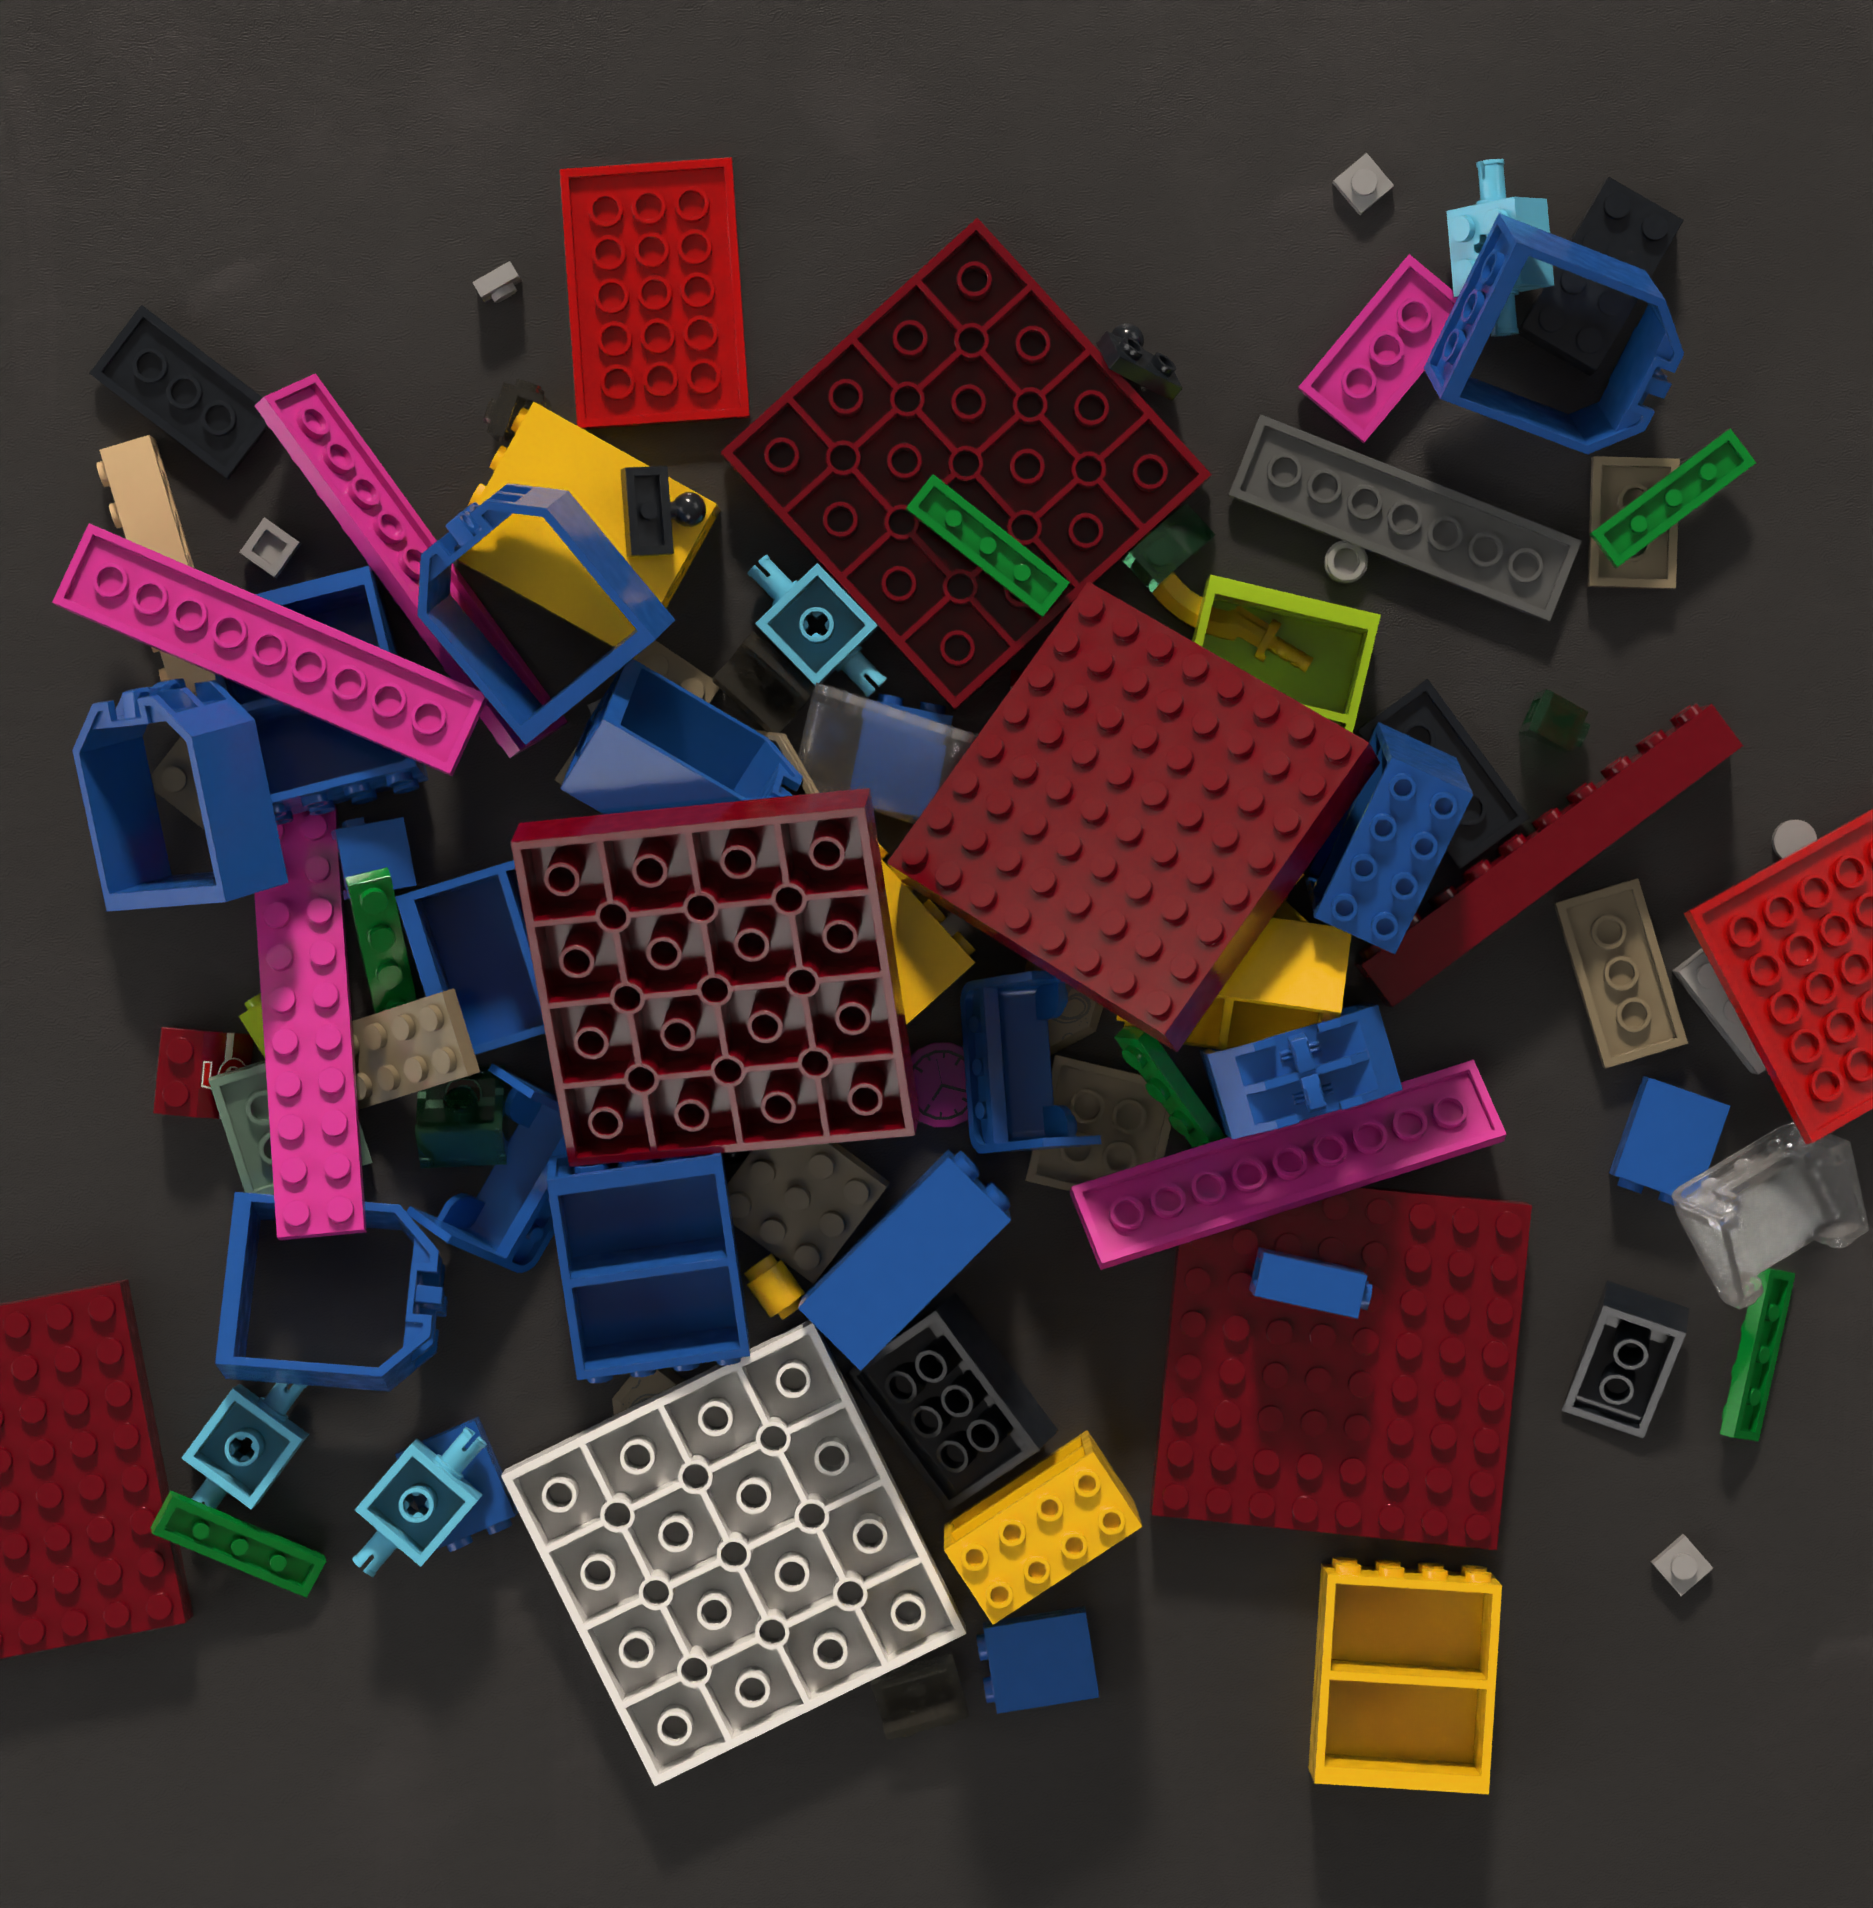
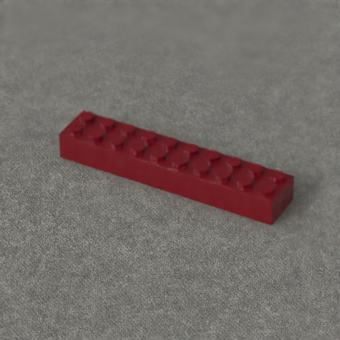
M1695 703L1692 706L1685 707L1669 720L1673 727L1664 733L1662 729L1652 732L1635 745L1639 752L1629 759L1627 755L1624 757L1620 756L1602 769L1600 773L1604 779L1595 785L1592 781L1588 784L1585 782L1565 797L1570 804L1561 811L1557 807L1551 808L1531 823L1535 830L1526 837L1522 833L1516 834L1496 849L1500 856L1491 863L1487 859L1479 861L1462 874L1466 881L1455 889L1452 885L1450 887L1446 886L1427 900L1431 908L1421 915L1416 911L1396 954L1371 943L1363 947L1358 952L1362 959L1354 965L1383 1004L1394 1007L1743 746L1713 704L1699 707Z

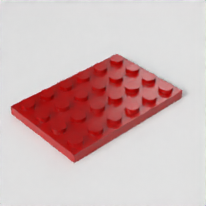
M732 157L560 169L577 426L582 429L750 418Z

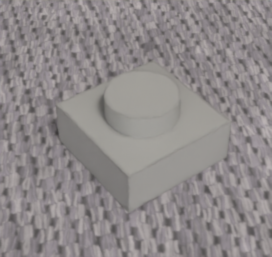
M1367 153L1332 182L1359 215L1363 214L1394 187L1393 183Z
M509 261L472 283L484 302L493 299L494 303H499L517 292L515 285L522 282Z
M264 517L239 553L277 578L302 543Z
M1684 1534L1679 1536L1651 1561L1680 1596L1685 1594L1713 1569L1711 1564Z

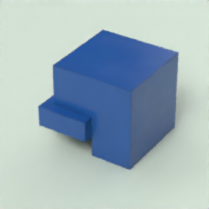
M364 817L349 819L341 823L342 828L331 831L332 839L337 842L346 889L343 891L344 900L349 899L345 877L388 867L394 891L409 889L417 885L404 817L365 824Z

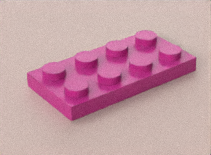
M1409 254L1297 389L1364 444L1425 371L1424 366L1458 297H1454L1451 288Z

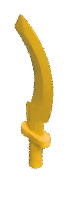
M1155 534L1147 535L1136 545L1139 567L1147 586L1156 599L1169 612L1195 628L1202 597L1191 591L1175 574L1165 551L1163 537ZM1237 606L1235 610L1232 609L1230 611L1215 607L1211 609L1206 633L1234 641L1237 637L1242 638L1258 648L1254 657L1262 662L1266 659L1264 654L1266 649L1275 655H1279L1281 659L1290 662L1296 668H1300L1303 672L1307 671L1314 659L1280 637L1275 636L1282 625L1275 619H1272L1269 625L1241 606Z

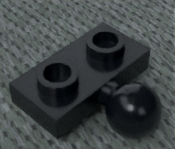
M1130 323L1120 324L1111 333L1106 331L1096 343L1110 370L1171 401L1183 389L1174 372L1176 370L1175 364L1162 353L1157 352L1153 355L1142 348L1144 337L1137 326Z
M667 466L625 467L620 469L627 557L674 554L671 519H675L678 524L684 527L697 526L706 515L704 500L696 493L685 492L677 496L673 502H670Z

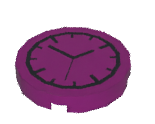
M939 1042L919 1048L911 1056L920 1112L918 1121L933 1127H953L967 1121L968 1108L963 1047L951 1042Z

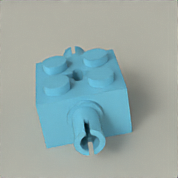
M1489 159L1476 162L1480 200L1476 202V205L1446 211L1454 297L1459 296L1499 213L1550 233L1547 199L1506 197L1504 159ZM1530 256L1528 257L1491 332V336L1500 337L1519 334L1515 295H1518L1519 292L1554 286L1553 265Z
M767 554L762 557L758 562L770 576L766 577L756 565L748 571L747 575L752 577L774 601L772 603L773 606L755 623L756 626L816 688L835 670L837 672L842 670L868 698L876 690L864 678L865 675H868L878 687L887 680V677L883 676L860 652L862 650L861 645L878 629V625L818 563L799 581L795 580L792 582L772 562ZM813 616L818 620L823 616L828 619L825 623L827 633L823 636L818 633H814L812 636L806 633L810 628L807 622L808 618Z
M276 1383L266 1398H259L241 1384L232 1388L182 1456L184 1461L206 1477L191 1499L200 1503L205 1502V1505L216 1509L228 1493L248 1508L253 1509L261 1501L309 1435L290 1421L286 1415L295 1400L308 1385L293 1384L288 1390L289 1384ZM248 1437L253 1442L251 1448L255 1452L250 1451L243 1455L239 1452L242 1444L237 1439L243 1440Z
M465 1427L463 1432L442 1456L436 1455L417 1438L357 1506L355 1511L377 1530L360 1552L352 1558L353 1562L360 1568L371 1555L374 1556V1559L363 1572L374 1577L379 1568L397 1548L421 1567L483 1494L466 1481L462 1474L463 1470L481 1449L487 1445L478 1436L470 1447L465 1449V1445L475 1434L473 1430ZM421 1493L427 1498L425 1505L429 1510L421 1507L418 1511L414 1510L411 1507L414 1499L410 1494L416 1497Z

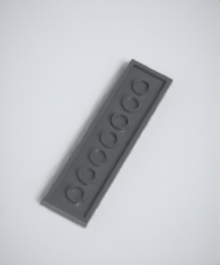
M1261 414L1228 494L1231 498L1340 541L1348 542L1368 552L1546 622H1550L1582 542L1569 535Z

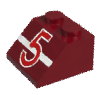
M175 1026L161 1027L153 1113L221 1119L208 1078L252 1064L254 1040L251 1035Z

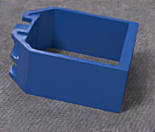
M1499 213L1431 351L1424 370L1440 399L1588 455L1646 430L1655 411L1653 408L1642 404L1648 394L1665 398L1672 383L1668 381L1661 368L1675 373L1684 356V351L1666 300L1645 270ZM1529 256L1646 301L1648 305L1638 326H1635L1609 378V383L1600 401L1570 414L1470 377Z
M507 483L480 506L477 502H474L457 514L446 524L449 532L421 554L417 616L525 745L654 642L675 621L673 616L568 490ZM513 513L543 517L636 628V630L543 705L450 595L452 564Z
M631 659L619 669L587 721L560 789L602 814L793 796L781 786V783L796 792L801 785L803 777L768 737L640 662Z
M180 678L162 681L152 687L135 688L122 693L116 709L114 700L93 703L72 751L107 912L222 903L288 883L255 719L216 680L194 683L197 697L186 687L184 679ZM166 721L187 743L213 872L171 874L143 740V734L150 723Z
M1361 1002L1342 1008L1341 1016L1338 1018L1274 1035L1260 1041L1225 1050L1212 1048L1199 1050L1222 1131L1231 1139L1283 1128L1299 1123L1302 1120L1340 1109L1344 1110L1403 1090L1378 1004Z
M235 1192L215 1360L216 1366L225 1379L390 1392L437 1353L439 1330L436 1329L437 1317L447 1316L448 1300L443 1290L446 1267L439 1255V1250L401 1205L365 1202L366 1228L402 1230L414 1244L403 1348L380 1367L246 1357L260 1224L261 1220L276 1221L274 1195Z

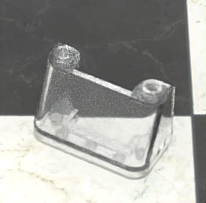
M816 682L798 757L819 793L870 788L874 811L915 824L978 734L953 728L951 725L940 723L858 694L848 693L847 690Z
M1795 1123L1776 1128L1682 1184L1672 1194L1676 1215L1721 1300L1737 1309L1754 1304L1762 1295L1764 1290L1761 1279L1757 1277L1758 1274L1812 1241H1818L1832 1248H1843L1869 1231L1851 1142L1829 1133L1814 1143L1805 1144Z

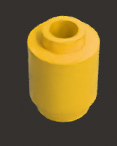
M771 1253L744 1272V1275L749 1280V1283L746 1285L770 1318L778 1314L783 1320L798 1310L799 1298L805 1292L782 1260L777 1261Z

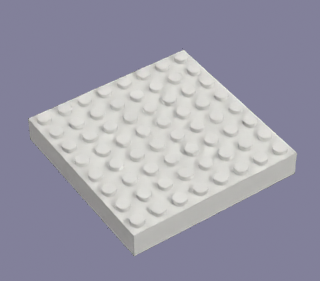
M810 1320L751 1348L750 1356L740 1358L741 1362L732 1365L718 1364L506 1468L501 1475L654 1786L966 1634V1625L850 1389L821 1331Z

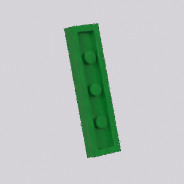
M1730 428L1591 532L1590 536L1614 568H1617L1756 464V461Z
M932 474L906 507L908 512L1042 618L1070 584L1069 581L934 474Z
M388 867L345 877L374 1014L416 1001L395 893Z
M1125 1026L1114 1037L1123 1049L1122 1056L1131 1067L1138 1070L1146 1081L1145 1088L1147 1092L1163 1105L1170 1115L1168 1119L1172 1127L1184 1135L1193 1148L1227 1138L1157 1039L1133 1026Z
M1763 1266L1756 1267L1755 1276L1750 1285V1299L1746 1317L1741 1326V1340L1737 1358L1731 1371L1732 1380L1728 1399L1722 1412L1721 1435L1759 1441L1796 1273Z
M171 1490L150 1527L152 1534L306 1598L326 1563V1558L322 1553Z

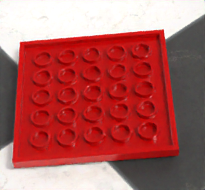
M1873 809L1684 913L1805 1144L1816 1142L1873 1109Z

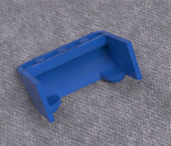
M1028 971L967 982L962 989L960 1006L969 1136L973 1148L978 1153L1059 1149L1101 1144V1135L1076 1136L1077 1121L1070 1109L1065 1105H1054L1048 1020L1058 1018L1063 1013L1068 1003V992L1065 982L1047 971Z
M492 1063L488 1071L512 1086L505 1102V1113L508 1118L518 1123V1126L477 1197L467 1193L453 1196L445 1203L438 1217H434L409 1206L406 1212L411 1218L446 1243L516 1273H524L536 1265L554 1235L546 1181L548 1158L567 1155L557 1096L539 1085Z

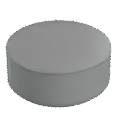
M1345 541L1333 544L1324 557V568L1327 575L1333 581L1340 584H1350L1357 581L1364 575L1368 566V557L1365 550Z
M1788 820L1781 823L1775 829L1772 835V847L1776 855L1782 859L1817 840V835L1812 826L1807 822Z

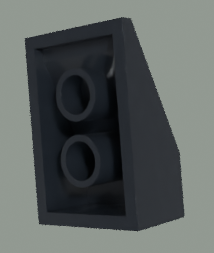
M1607 1280L1586 1335L1562 1406V1411L1644 1438L1686 1336L1689 1308Z

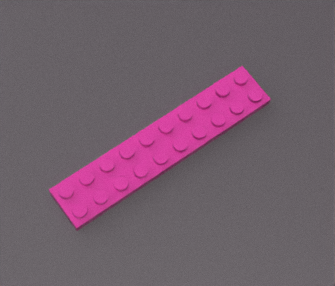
M315 373L264 396L255 405V408L290 454L293 462L300 468L316 490L319 498L324 501L340 523L343 531L361 552L369 567L382 581L396 604L400 606L411 621L419 636L432 650L445 672L453 680L479 690L417 616L421 554L437 540ZM452 564L450 595L542 705L551 699L456 566ZM488 699L480 715V718L492 733L496 742L503 748L509 758L556 732L568 722L562 715L525 745Z
M90 523L52 601L53 604L452 777L487 702V698L479 690Z
M336 806L334 811L321 815H310L309 811L294 814L293 821L277 825L288 883L254 893L276 1231L279 1240L367 1232L342 869L337 842L332 839L331 831L339 829Z
M1467 1061L1401 1082L1403 1090L1344 1110L1340 1109L1263 1133L1237 1139L1227 1137L1072 1186L1070 1196L1100 1270L1505 1141L1506 1131L1475 1061Z

